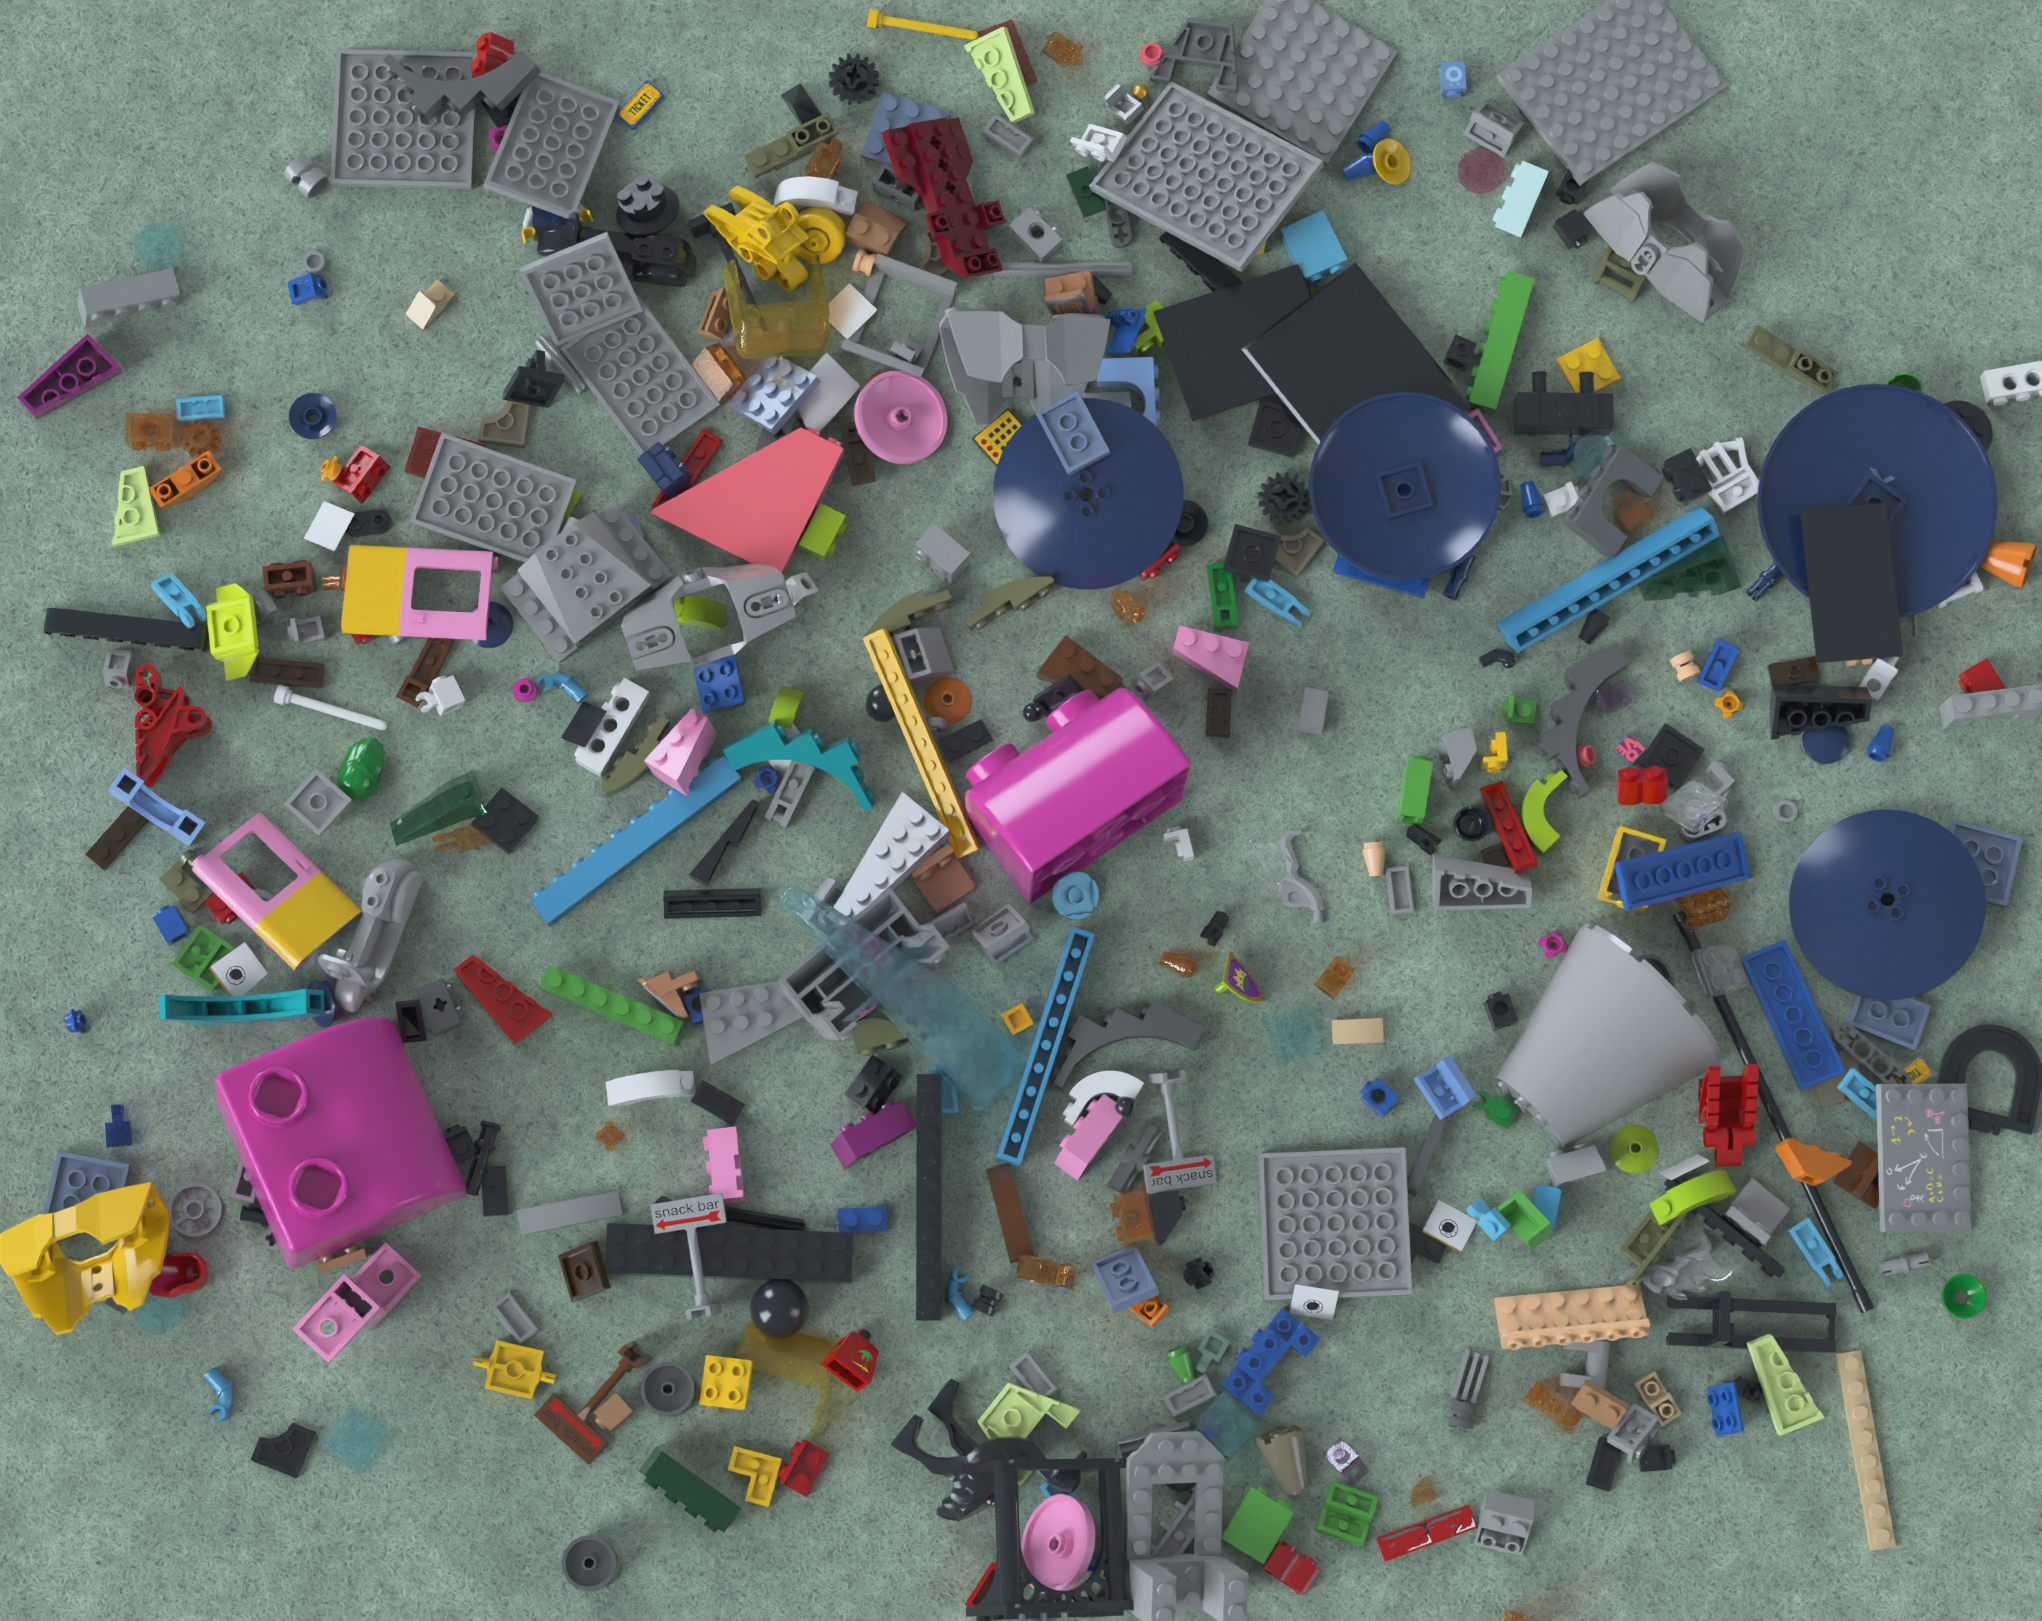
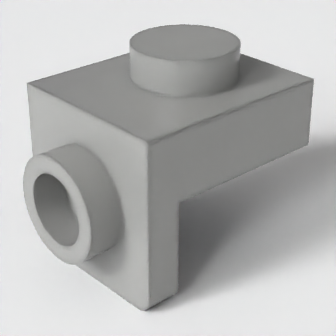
M1120 83L1103 98L1108 110L1127 125L1144 110L1143 105L1127 94Z
M320 615L297 621L295 618L290 619L291 626L287 627L289 638L294 640L297 646L326 640Z
M1715 760L1705 770L1721 787L1711 797L1714 801L1718 797L1724 799L1733 791L1730 786L1735 782L1729 775V769L1723 763H1718Z

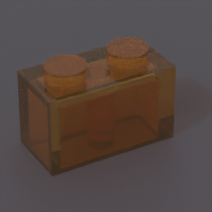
M721 343L705 347L691 364L718 401L734 396L748 379Z

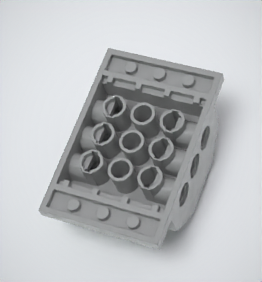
M613 500L596 514L592 512L573 523L535 552L517 570L519 573L500 588L554 658L560 663L627 612L632 605L641 601L671 578L672 574Z

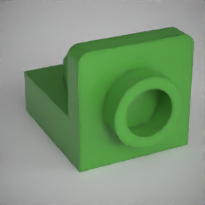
M1510 694L1508 701L1504 700L1502 705V715H1506L1505 722L1534 725L1537 701L1515 698V695Z

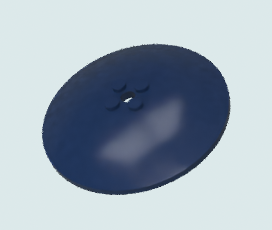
M1397 392L1367 399L1346 411L1332 424L1321 439L1312 461L1309 476V495L1312 512L1322 535L1338 555L1348 563L1368 574L1385 579L1402 581L1420 580L1442 574L1456 567L1473 554L1482 544L1495 521L1499 508L1501 476L1498 460L1490 441L1470 416L1453 404L1434 396L1415 392ZM1407 485L1410 487L1411 493L1406 497L1400 496L1397 492L1398 487Z

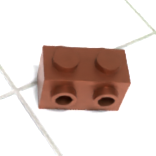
M298 560L290 564L271 563L269 566H262L264 590L274 599L285 598L286 594L295 593L296 596L310 595V592L316 591L315 572L310 561Z

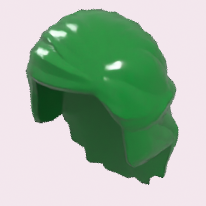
M368 736V738L363 737L349 747L342 766L338 771L337 787L352 800H365L371 796L377 789V784L381 779L386 750H383L384 745L371 736Z

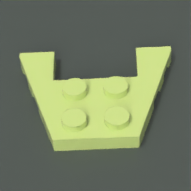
M1007 1383L977 1422L988 1439L1004 1436L1026 1438L1046 1413L1067 1429L1081 1410L1015 1384ZM1019 1471L1017 1473L1018 1485L1020 1487L1033 1471Z

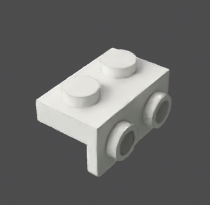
M1089 124L1081 139L1072 137L1070 142L1076 147L1075 151L1082 156L1087 157L1089 154L1102 162L1105 159L1115 162L1127 137L1123 133Z

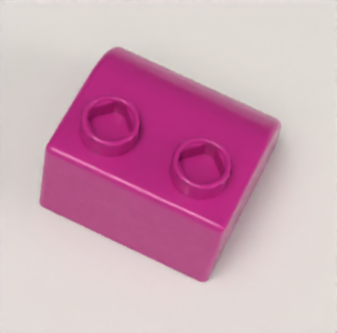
M1118 688L1101 700L1098 699L1091 689L1076 694L1047 717L1045 722L1051 730V734L1021 754L1013 744H1004L980 759L966 773V778L973 786L965 795V813L968 820L1028 904L1033 903L1052 890L1056 881L1063 874L1071 871H1080L1183 800L1192 765L1191 761L1149 708L1135 694L1125 688Z
M362 1018L324 1029L224 1070L216 1076V1104L284 1261L290 1269L302 1267L466 1195L464 1179L396 1025L389 1018Z

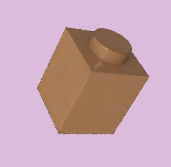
M616 1392L594 1412L598 1416L595 1422L603 1431L608 1428L612 1432L634 1412Z

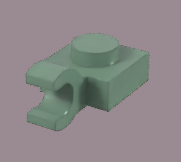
M1208 1329L1197 1349V1352L1203 1356L1194 1371L1203 1375L1211 1360L1219 1363L1230 1340Z

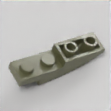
M827 112L786 132V136L744 155V159L753 176L757 178L774 169L777 171L810 154L838 135L839 131Z
M1758 324L1753 327L1743 345L1760 356V361L1824 393H1828L1838 375L1837 371L1803 349L1793 348Z
M1052 577L1025 578L1001 585L979 597V603L982 607L965 618L966 626L970 631L974 628L977 630L982 629L989 623L987 619L993 615L999 617L1008 610L1007 606L1009 604L1015 612L1019 609L1021 611L1028 609L1033 604V599L1039 595L1043 598L1052 592L1053 589L1051 587L1054 586V579Z
M923 589L910 594L885 611L870 627L864 637L883 628H887L890 636L897 635L911 629L909 619L913 618L914 621L926 617V613L929 611L941 612L949 608L948 604L952 603L949 590L927 598Z
M660 715L658 720L654 719L647 730L649 732L645 740L641 739L635 748L636 755L629 751H626L624 756L622 754L619 755L614 763L616 769L611 776L607 775L601 784L604 796L609 797L631 786L650 770L644 760L660 744L659 741L670 725L667 718Z

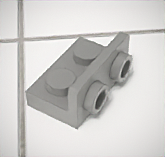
M1633 1403L1608 1435L1607 1442L1627 1453V1462L1632 1464L1636 1457L1639 1459L1642 1457L1647 1448V1443L1649 1441L1653 1442L1660 1431L1657 1428L1659 1417Z

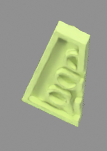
M1001 27L964 45L967 52L975 60L974 63L985 76L987 84L997 95V100L1011 122L1017 123L1035 114L1006 27Z
M1767 1334L1747 1342L1778 1435H1784L1825 1418L1814 1404V1400L1809 1392L1805 1390L1796 1372L1789 1365L1788 1359L1772 1335Z

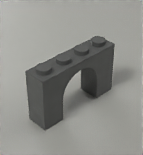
M1611 445L1603 452V459L1591 472L1590 480L1580 490L1579 498L1566 513L1567 517L1563 522L1565 526L1605 556H1616L1628 537L1610 523L1603 513L1602 497L1605 489L1609 484L1617 480L1640 497H1652L1664 478L1624 445Z

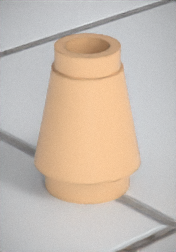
M1383 841L1364 843L1362 851L1369 876L1384 875L1386 847H1384Z

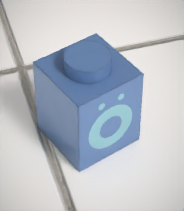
M1465 61L1442 62L1439 69L1441 96H1447L1448 99H1459L1461 95H1465L1467 89Z

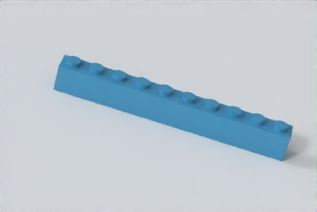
M1699 506L1617 553L1616 556L1610 557L1498 622L1505 642L1519 653L1720 536L1714 517Z
M723 755L720 758L714 757L706 764V769L698 773L696 778L693 777L688 787L690 789L688 796L674 788L671 789L666 799L662 802L657 800L649 806V812L643 816L639 814L629 822V827L623 831L619 829L610 836L611 840L605 845L601 843L594 847L590 852L592 855L585 860L583 858L577 860L572 864V870L566 874L560 873L552 880L553 884L548 888L542 887L532 895L533 899L530 902L548 926H552L742 782L741 777L732 769L725 756Z
M1073 926L1069 931L995 1160L1019 1167L1095 936L1094 933Z

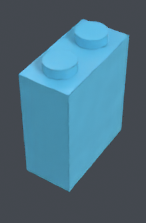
M1323 210L1280 229L1279 236L1293 264L1299 265L1305 284L1308 282L1311 285L1316 284L1323 279L1324 275L1330 272L1332 275H1335L1345 269L1344 266H1346L1348 259Z

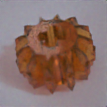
M200 419L198 425L191 421V429L188 427L183 428L186 435L180 437L181 441L185 442L182 448L184 451L189 450L188 454L190 457H194L196 454L199 457L211 449L219 451V447L216 444L222 442L221 437L218 436L220 430L214 428L212 421L205 424L204 419ZM202 435L204 441L201 443L198 439V436Z

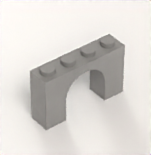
M2042 684L1951 695L1939 707L1943 730L1964 728L1973 721L1997 715L2012 714L2013 721L2037 719L2042 715Z

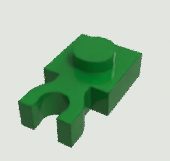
M1481 1090L1479 1095L1483 1096L1486 1102L1480 1105L1475 1101L1473 1107L1478 1110L1488 1111L1486 1118L1507 1130L1519 1108L1500 1096L1494 1101L1487 1092Z

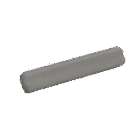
M543 335L538 338L535 343L539 350L545 351V357L559 373L564 374V379L577 394L583 393L587 389V384L546 336Z

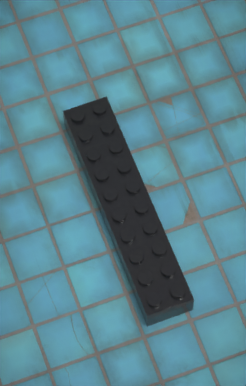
M607 1223L605 1255L607 1275L694 1278L687 1231L682 1229L655 1234L653 1225ZM721 1227L696 1228L704 1278L759 1281L782 1279L792 1282L852 1284L853 1233Z

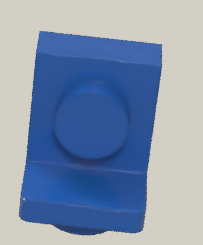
M308 273L287 282L291 302L294 305H300L315 298L322 300L328 298L327 283L323 276Z

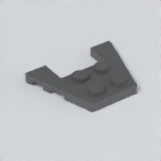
M1188 18L1172 41L1173 45L1167 54H1164L1160 59L1161 63L1157 69L1153 70L1150 74V80L1169 84L1173 80L1177 63L1220 68L1216 84L1217 91L1238 94L1233 24Z

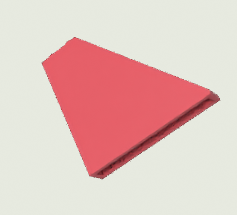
M800 427L654 508L651 514L750 564L768 565L781 571L783 575L845 450L841 448V442L831 437L825 440L819 437V431L811 427H807L806 430Z

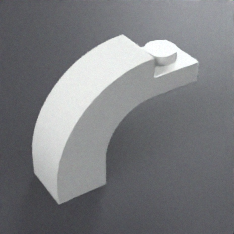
M795 177L784 180L777 186L773 206L776 207L789 202L797 211L805 207H824L851 216L854 213L858 191L838 186V181L830 179Z
M655 1071L625 1076L606 1082L609 1106L631 1105L657 1098L693 1096L696 1092L693 1071Z
M1102 1071L1087 1076L1077 1083L1069 1093L1068 1097L1076 1102L1074 1104L1070 1102L1063 1113L1066 1116L1064 1123L1073 1127L1087 1103L1103 1094L1116 1098L1126 1096L1135 1100L1144 1082L1132 1075L1119 1071Z

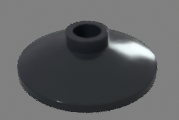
M1184 500L1180 522L1186 521L1189 526L1186 529H1182L1179 525L1171 543H1178L1182 547H1187L1198 543L1205 536L1208 529V518L1206 512L1199 504L1190 500Z

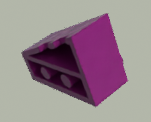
M903 1100L896 1104L891 1101L881 1107V1112L874 1114L872 1111L860 1118L862 1122L856 1125L851 1122L840 1129L841 1133L830 1145L844 1170L849 1168L853 1162L862 1157H868L873 1151L887 1146L911 1132L917 1126Z

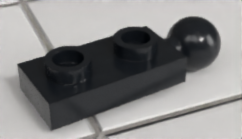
M1068 674L1035 695L1033 698L1034 703H1029L1024 707L1023 716L1029 722L1038 721L1042 712L1048 717L1061 704L1084 691V689L1071 674Z

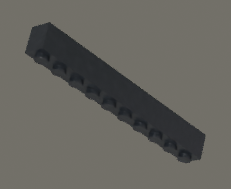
M917 1074L916 1321H942V1074Z

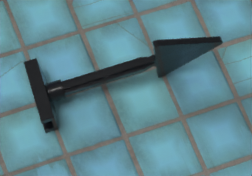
M731 202L719 207L734 216L736 215ZM704 214L688 220L694 239L711 232L713 238H716L737 284L744 292L746 302L762 331L767 330L742 269L730 244L726 240L727 238L720 234L715 225Z

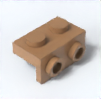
M720 288L719 292L712 291L696 334L703 338L722 340L738 297L726 288Z
M1587 1379L1581 1388L1577 1390L1571 1402V1405L1578 1411L1589 1415L1601 1425L1607 1426L1612 1430L1629 1406L1626 1402Z

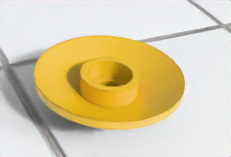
M1384 139L1375 146L1373 162L1379 176L1385 182L1392 185H1398L1406 181L1411 171V162L1403 145L1394 139Z

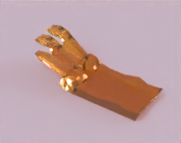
M471 825L452 830L453 832L442 833L432 837L433 842L455 838L456 841L437 845L435 847L436 852L458 847L459 853H463L493 843Z

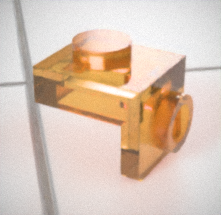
M1056 31L1052 33L1042 52L1059 65L1068 67L1078 63L1082 56L1080 52L1084 46L1080 43H1072Z
M1335 956L1314 986L1331 999H1334L1350 979L1355 969L1347 961Z

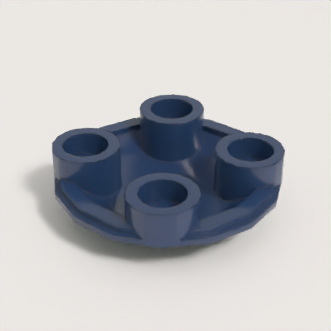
M1838 725L1825 727V730L1816 731L1815 729L1804 731L1802 735L1806 754L1821 765L1832 764L1841 760L1847 753L1850 745L1849 734L1845 726L1838 727Z
M312 981L307 989L323 990L325 1015L312 1017V1019L318 1026L323 1028L329 1027L334 1022L335 1017L340 1016V1006L334 1001L329 981Z

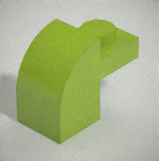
M1157 299L1145 307L1147 311L1144 316L1143 328L1146 331L1137 337V343L1132 349L1136 355L1141 351L1143 353L1149 351L1154 346V341L1160 348L1164 345L1153 311L1163 308Z
M685 596V599L674 600V609L679 625L694 624L704 629H724L727 605L695 596Z
M781 685L773 703L768 722L776 719L779 725L782 724L784 727L786 726L791 729L800 712L804 691Z

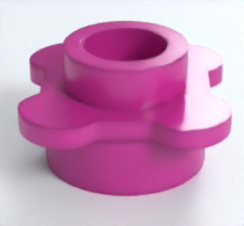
M503 125L502 128H490L488 130V136L491 137L492 150L498 151L502 141L498 137H504L507 125Z
M1553 931L1547 937L1542 936L1538 941L1545 951V957L1548 959L1553 958L1559 952L1564 953L1567 949L1558 931Z

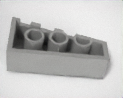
M173 268L80 287L77 304L84 329L138 313L149 312L159 307H172L176 305V302H179L180 291Z
M1433 854L1431 892L1434 910L1531 908L1532 886L1528 871L1515 873L1512 868Z

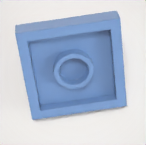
M1450 1055L1414 1079L1440 1120L1457 1112L1477 1097Z

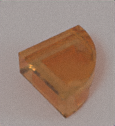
M1429 1476L1421 1479L1412 1490L1411 1507L1436 1500Z

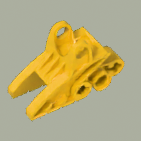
M738 185L729 191L728 195L738 206H741L740 209L742 211L734 216L722 208L711 205L703 214L715 225L720 234L727 238V242L734 250H737V253L744 261L754 262V272L760 279L766 281L772 277L784 291L791 292L808 278L805 267L796 258L800 254L799 246L809 239V236L796 224L799 219L798 211L789 202L775 207L755 193Z

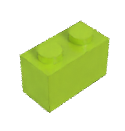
M820 503L799 543V549L824 562L827 557L832 558L837 549L835 542L838 536L843 537L848 528L846 515Z

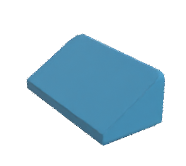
M1536 1185L1533 1205L1551 1223L1554 1231L1562 1189Z

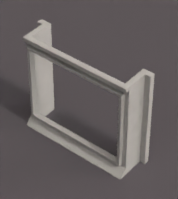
M877 254L874 270L863 295L872 305L884 275L943 295L940 308L918 365L858 344L866 322L848 340L844 339L841 349L923 378L940 334V321L945 316V310L951 306L957 282Z

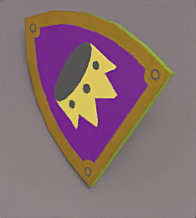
M1229 951L1223 980L1214 986L1215 992L1221 994L1229 989L1240 999L1254 1003L1264 1002L1263 994L1248 968Z

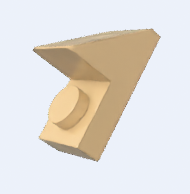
M437 279L424 294L420 291L417 293L406 315L424 330L456 296Z

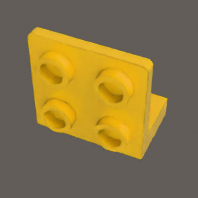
M706 1355L699 1405L712 1408L722 1407L746 1410L753 1361Z

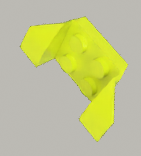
M234 583L216 588L217 602L206 606L211 654L216 660L224 662L226 681L246 677L260 650L257 649L259 645L254 598L238 584Z

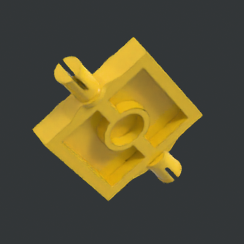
M496 1340L494 1351L489 1359L475 1355L474 1360L483 1363L473 1361L472 1366L486 1368L487 1379L484 1389L531 1400L534 1398L536 1387L540 1381L555 1384V1380L546 1377L556 1379L557 1375L543 1371L542 1362L545 1351Z

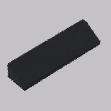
M761 888L667 890L663 894L664 919L761 916ZM737 910H754V911H737ZM690 911H715V912H690Z

